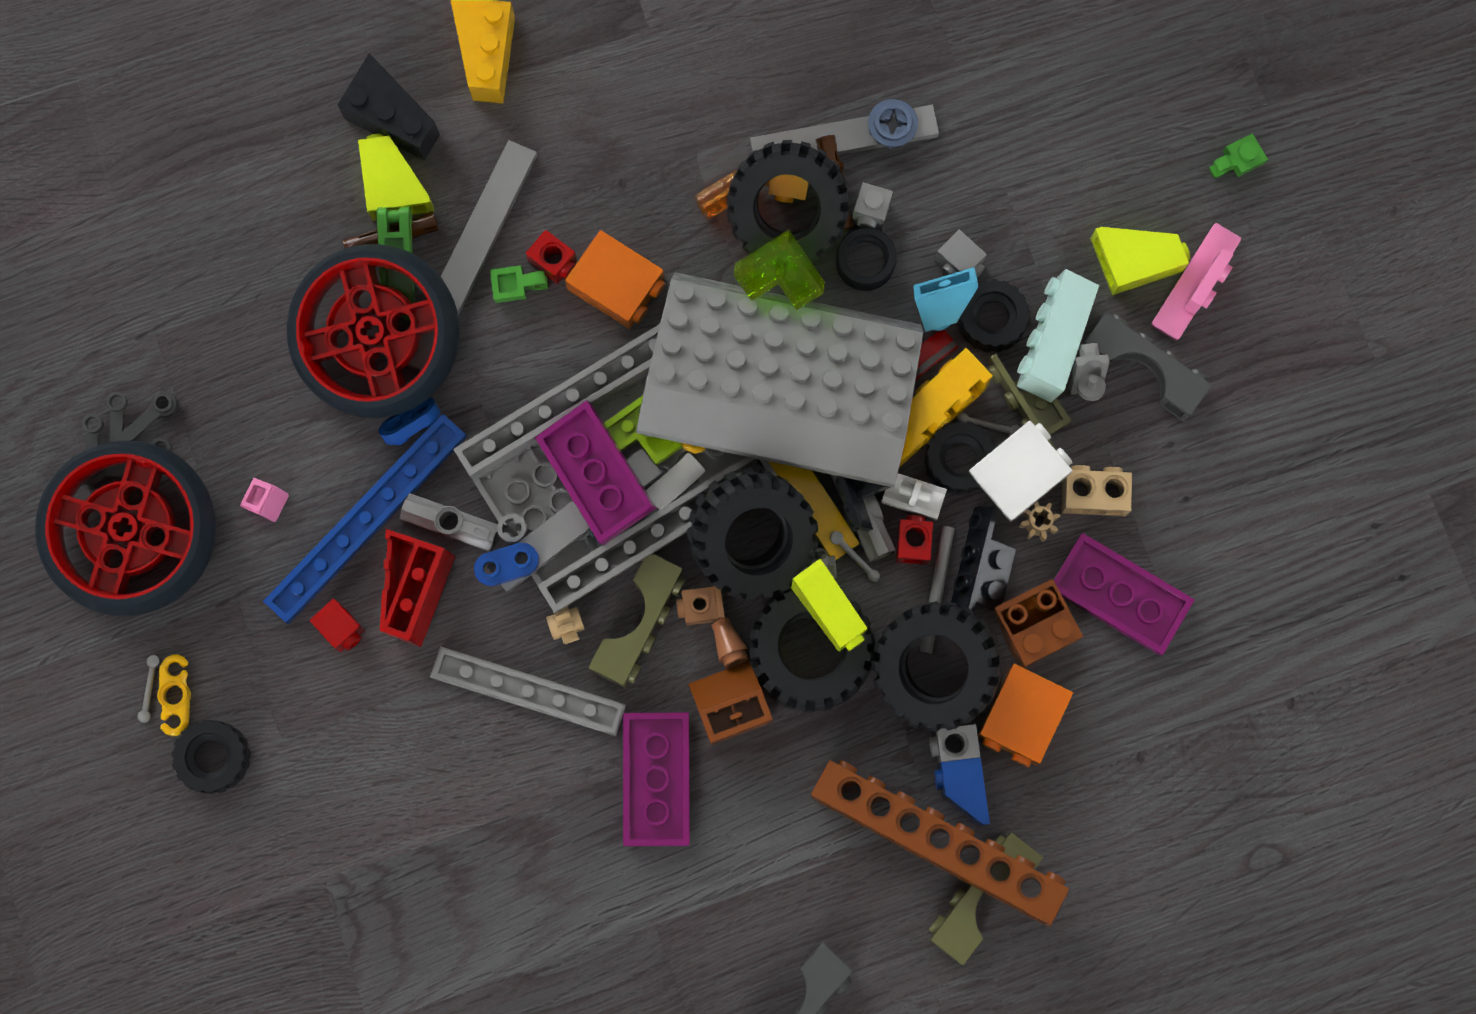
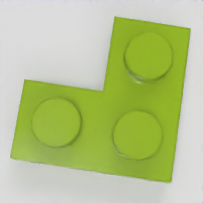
M642 395L604 424L621 452L638 441L650 459L658 466L682 449V445L680 442L636 433L643 399Z

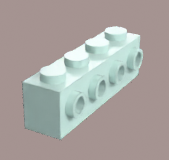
M1067 269L1057 278L1052 277L1044 292V294L1048 295L1047 300L1041 305L1036 315V320L1039 321L1037 329L1032 331L1026 346L1030 348L1028 355L1024 356L1017 370V373L1021 374L1017 387L1050 403L1064 392L1099 288L1098 284Z

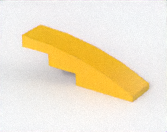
M768 461L777 476L779 475L787 480L810 504L814 511L812 517L817 521L819 529L814 535L819 540L823 549L828 552V557L835 556V560H837L846 553L839 544H834L830 541L829 537L833 531L841 532L843 540L852 549L860 544L812 470Z

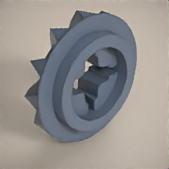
M897 99L884 100L878 103L870 112L868 118L869 133L877 141L878 145L883 144L890 149L897 146L904 147L916 134L918 128L917 115L913 108L904 101ZM892 114H895L896 124L901 126L896 127L894 133L890 134L889 126L884 125V123H889Z

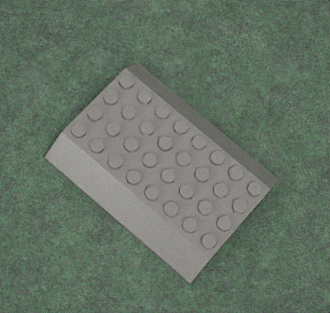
M675 272L670 281L650 363L636 433L894 488L906 440L923 337L922 325Z
M660 324L453 449L498 522L507 514L520 515L527 525L528 535L573 501L535 437L586 400L592 403L601 420L605 423L644 394ZM637 441L622 453L628 459L641 449L642 446ZM682 448L659 464L657 468L661 471L662 475L644 489L647 490L687 453L691 452L685 451ZM706 448L701 453H691L705 469V472L670 504L660 510L656 507L655 510L605 545L599 544L590 529L531 576L555 614L687 533V529L692 527V523L688 520L691 510L697 511L699 508L695 501L700 494L707 496L711 491L708 485L714 480L720 484L725 481V474L733 471L739 476L742 469L751 468L756 473H759L762 469L770 471L774 476H777L770 463L761 459ZM514 521L507 523L508 528L504 527V532L509 533L511 537L518 535L517 530L521 532V525L516 526Z

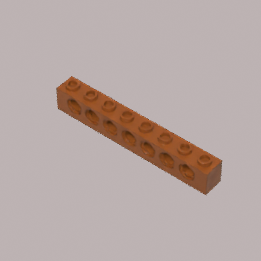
M829 760L811 793V797L815 801L1049 928L1052 927L1069 894L1070 888L1064 886L1066 883L1065 879L1050 871L1045 876L1034 870L1036 864L1023 856L1017 855L1016 859L1004 854L1005 847L991 839H987L985 843L973 837L975 831L961 823H957L955 827L943 821L945 815L931 807H927L926 811L914 805L916 800L901 791H898L896 795L885 790L886 784L869 775L867 780L855 774L857 768L843 760L836 764ZM848 786H859L861 794L857 799L850 801L844 798L843 794ZM887 801L890 804V810L885 816L873 814L872 809L876 802ZM909 816H914L920 820V826L914 832H906L902 829L903 820ZM938 832H944L950 837L949 844L941 849L935 848L931 844L933 835ZM967 848H974L980 853L978 862L973 865H967L961 860V854ZM995 865H1006L1010 869V876L1004 881L993 879L991 870ZM1029 880L1036 881L1041 887L1039 895L1034 898L1023 895L1021 886L1024 882Z

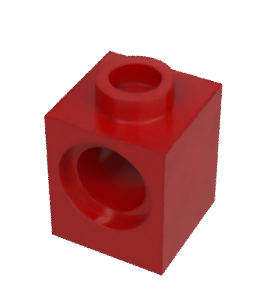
M546 229L526 252L528 262L539 271H544L545 276L557 285L563 278L566 279L577 262L575 251ZM552 254L562 256L561 261L557 264H549L546 262V259Z
M907 515L906 520L900 519L895 563L929 564L931 560L933 522L925 521L926 517L919 515ZM909 532L919 533L922 536L923 544L917 547L911 546L906 541V534Z
M334 598L309 620L334 649L342 652L344 649L349 651L361 641L362 637L360 635L365 631L343 605Z

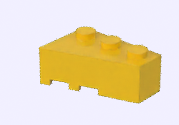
M451 0L467 84L472 100L503 104L515 23L512 3L497 0Z

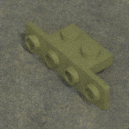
M996 353L989 357V367L986 369L993 375L992 381L995 384L1000 383L1006 393L1003 396L1012 411L1017 409L1023 419L1020 422L1021 426L1025 425L1029 420L1034 425L1040 423L1051 436L1071 424L1070 417L1057 398L1050 403L1017 387L1019 379L1013 382ZM1049 439L1048 442H1049V443L1051 444V446L1056 450V448L1054 447L1053 443H1052L1051 440Z

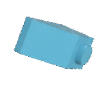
M975 267L913 285L915 302L925 332L944 330L951 324L957 323L979 287Z

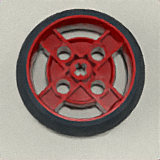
M365 244L337 251L320 261L309 271L299 284L292 298L287 317L286 333L293 365L302 381L318 398L331 407L350 415L382 418L398 415L415 408L433 395L443 384L457 356L460 324L457 308L448 287L429 264L418 256L397 247ZM375 267L388 268L404 274L417 284L427 300L412 304L399 290L385 284H380ZM341 279L345 293L331 307L326 320V327L314 330L316 315L323 298L331 287ZM368 291L372 301L367 308L363 309L359 304V298L362 293ZM407 314L411 324L408 330L402 332L398 327V320L402 315ZM370 324L379 327V333H375L376 338L367 335V330L371 329ZM346 331L349 336L348 344L340 348L337 344V336L340 332ZM434 332L432 350L425 366L406 385L402 369L409 364L416 354L421 335ZM383 353L388 359V365L384 370L379 371L375 361L378 355ZM335 358L339 365L349 373L368 379L372 395H363L344 388L327 373L321 362Z
M140 441L104 443L82 451L71 458L55 473L46 486L38 505L35 520L37 550L40 560L51 580L61 591L78 604L98 613L113 616L147 614L168 606L183 596L198 581L207 567L213 552L216 536L214 507L206 486L198 474L176 454L157 445ZM127 464L122 480L103 485L95 490L85 501L74 498L79 488L96 473L112 466ZM163 474L175 483L186 501L190 516V531L176 527L173 510L167 499L158 491ZM139 488L143 493V499L138 505L133 506L130 503L129 496L133 490ZM98 510L101 514V522L96 527L91 528L88 523V517L93 511ZM121 523L132 525L131 533L120 531ZM64 526L76 529L79 546L85 557L94 565L90 582L79 574L70 561L65 547ZM161 528L165 533V539L162 544L154 546L151 541V535L156 529ZM119 550L123 555V562L119 567L113 568L110 564V556ZM167 555L181 559L176 568L161 582L139 592L125 593L131 576H137L150 571L160 564Z

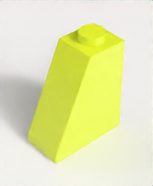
M372 134L367 136L366 139L358 140L367 212L372 221H377L378 207L399 210L400 207L410 206L412 215L434 212V206L429 195L389 135Z
M1099 227L1095 229L1090 238L1112 295L1182 273L1190 260L1189 249L1184 242L1181 243L1178 234Z
M821 559L793 578L791 589L838 651L845 647L848 651H851L865 640L862 634L867 630L866 625Z

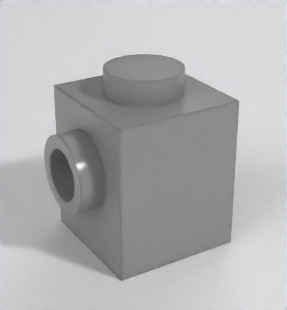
M863 182L853 211V224L861 228H876L882 231L893 191Z
M959 229L937 251L935 261L942 267L941 271L945 276L975 267L978 277L986 268L983 263L987 254Z

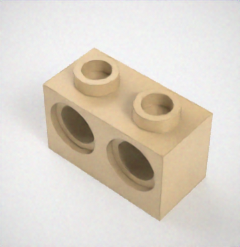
M1075 465L1071 466L1073 470L1071 474L1062 480L1061 513L1125 517L1131 512L1132 473L1123 472V468L1105 467L1103 471H1090V466ZM1073 483H1083L1088 490L1087 496L1077 495L1073 490ZM1113 484L1117 486L1120 496L1118 498L1110 497L1105 491V485Z

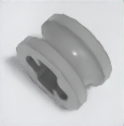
M517 514L503 516L497 525L499 536L508 544L518 543L528 533L524 519ZM510 521H514L516 526L521 525V532L517 530L518 535L516 537H511L507 532L504 533V527L508 528L507 523Z

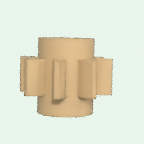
M1036 501L1032 505V511L1027 509L1022 513L1026 517V521L1021 522L1019 528L1027 529L1029 532L1027 539H1031L1035 535L1039 536L1040 540L1044 542L1047 539L1046 531L1053 534L1058 531V528L1052 524L1059 519L1060 514L1053 515L1050 510L1052 503H1048L1044 507L1039 506L1038 501ZM1041 515L1044 517L1043 524L1037 527L1035 525V518Z
M567 606L559 612L546 617L553 640L562 638L564 644L579 640L577 632L585 630L578 607L569 609Z

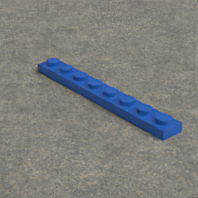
M442 414L263 602L285 623L290 624L399 510L409 493L414 494L454 452L453 449L467 438V435Z

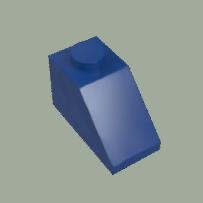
M981 757L940 762L938 764L939 770H934L936 790H942L943 798L979 826L990 824Z

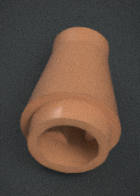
M725 618L714 622L711 626L714 631L719 663H723L725 669H729L749 660L747 654L749 649L731 624L730 619Z

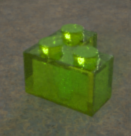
M790 230L785 231L735 263L733 275L751 301L779 284L795 309L798 310L824 293V280Z

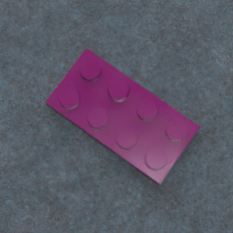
M586 400L535 437L599 544L605 545L656 509L653 501L591 402Z
M1084 533L1079 535L1053 579L1065 600L1159 656L1165 653L1195 599Z
M689 712L623 713V846H690Z

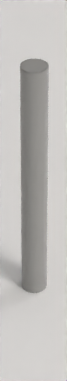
M942 526L929 602L937 601L942 603L955 531L953 527ZM936 635L922 638L920 653L932 655Z

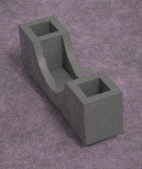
M1106 312L1083 344L1097 343L1099 354H1108L1109 366L1119 361L1128 360L1141 363L1150 369L1159 384L1160 395L1158 405L1185 422L1212 386V384L1207 382V377L1196 369L1190 370L1181 364L1180 358L1174 353L1159 349L1148 335L1141 332L1136 333L1127 327L1128 323L1120 316L1115 314L1111 316Z
M823 942L800 966L805 980V995L800 1007L794 1014H824L830 1007L826 1001L834 992L840 995L853 981L849 977L853 970Z

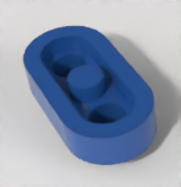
M429 397L415 408L385 420L379 427L378 432L387 445L404 444L410 436L422 429L429 428L438 419L440 409L434 399Z
M528 543L513 544L482 554L475 562L474 573L483 585L490 587L498 586L533 574L539 566V555L535 548ZM521 553L528 556V560L524 564L516 562V557ZM489 563L496 565V571L493 574L485 573V566Z

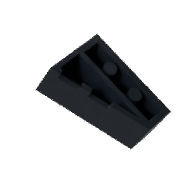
M369 53L337 104L344 119L373 134L389 135L397 147L425 161L440 136L435 121Z

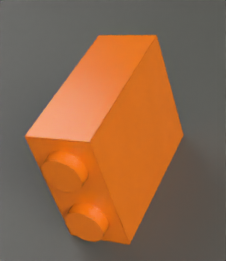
M602 230L598 232L565 279L567 290L629 330L634 323L639 324L644 319L648 311L646 305L652 297L656 299L666 285L663 269Z
M1013 663L1009 667L977 734L979 738L983 739L981 745L997 753L1003 749L1013 754L1011 760L1027 768L1031 764L1035 766L1040 764L1074 692Z

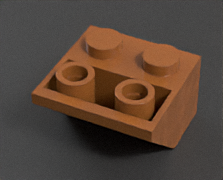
M1053 579L994 608L1005 643L1017 665L1023 668L1048 657L1084 637Z
M750 661L688 684L711 745L773 722Z

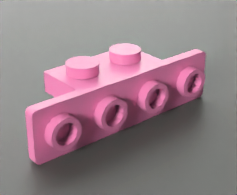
M1218 223L1212 226L1152 321L1151 326L1174 341L1180 339L1200 307L1202 306L1207 309L1217 292L1212 289L1216 282L1223 283L1233 267L1228 263L1233 257V252L1240 243L1241 237Z

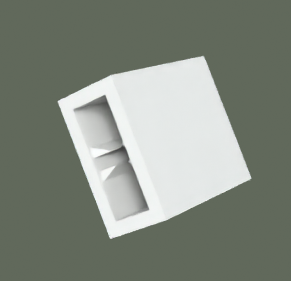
M1030 420L969 470L970 475L1010 522L1015 520L1073 471L1069 467L1073 462L1063 449L1055 450L1048 442L1052 438L1048 431L1040 423L1034 425Z

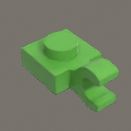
M1252 133L1226 146L1223 150L1225 156L1216 159L1213 162L1214 165L1209 167V170L1215 179L1231 170H1234L1236 175L1240 177L1264 165L1268 158Z
M521 265L490 270L495 303L527 299L526 290L549 289L547 276H545L544 271L524 274Z

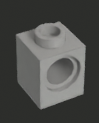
M976 724L959 726L948 731L946 728H942L938 732L934 731V737H929L930 753L932 757L937 756L938 764L940 762L980 757ZM953 735L961 740L962 748L959 753H951L946 749L945 740L948 736Z

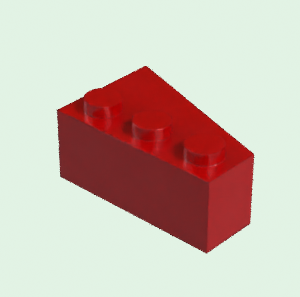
M386 529L387 553L383 566L385 570L384 590H382L379 631L393 638L421 647L456 556L445 548Z

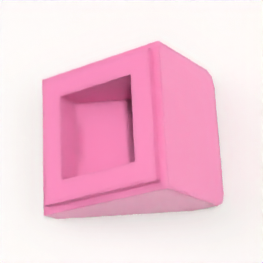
M253 478L240 507L276 522L289 494L275 485Z

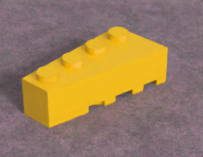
M967 348L954 359L946 362L931 381H925L915 391L916 395L912 398L906 440L899 468L926 445L938 430H941L944 425L949 424L959 413L985 392L993 375Z

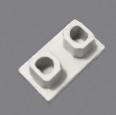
M898 473L894 488L891 487L885 490L881 503L937 521L947 489Z

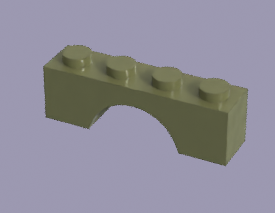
M654 554L644 558L633 579L635 586L642 593L645 600L643 619L639 626L627 636L617 639L603 638L588 667L591 672L623 688H626L628 682L635 683L642 669L638 662L643 652L649 654L657 639V637L653 636V633L658 624L662 626L665 624L671 612V608L667 605L672 595L679 596L686 582V579L682 578L683 568Z
M1007 833L1005 837L999 834L994 840L1005 847L1004 854L1016 859L1017 855H1020L1035 863L1034 870L1044 858L1013 833ZM1003 864L995 865L991 870V876L997 881H1004L1010 876V869ZM970 884L965 890L960 887L948 902L952 908L945 917L939 914L928 929L932 933L928 940L960 965L966 963L984 939L977 927L975 916L977 903L984 892Z

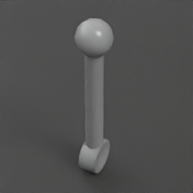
M965 412L957 415V421H961V423L971 422L974 425L1009 433V436L1021 428L1018 425L1007 427L972 418Z
M833 531L830 534V541L834 544H839L868 574L869 581L877 582L880 579L879 571L872 570L843 540L841 532Z
M151 655L147 658L149 673L142 711L137 715L138 720L142 723L148 722L151 718L149 705L155 671L161 665V659L156 655Z

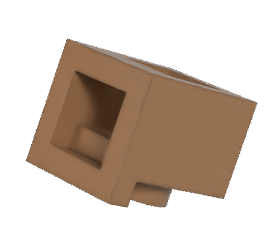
M715 586L683 590L682 598L676 599L678 617L685 618L686 626L713 623L720 619H725L721 589H717ZM697 599H703L706 602V607L703 610L694 608L693 605Z

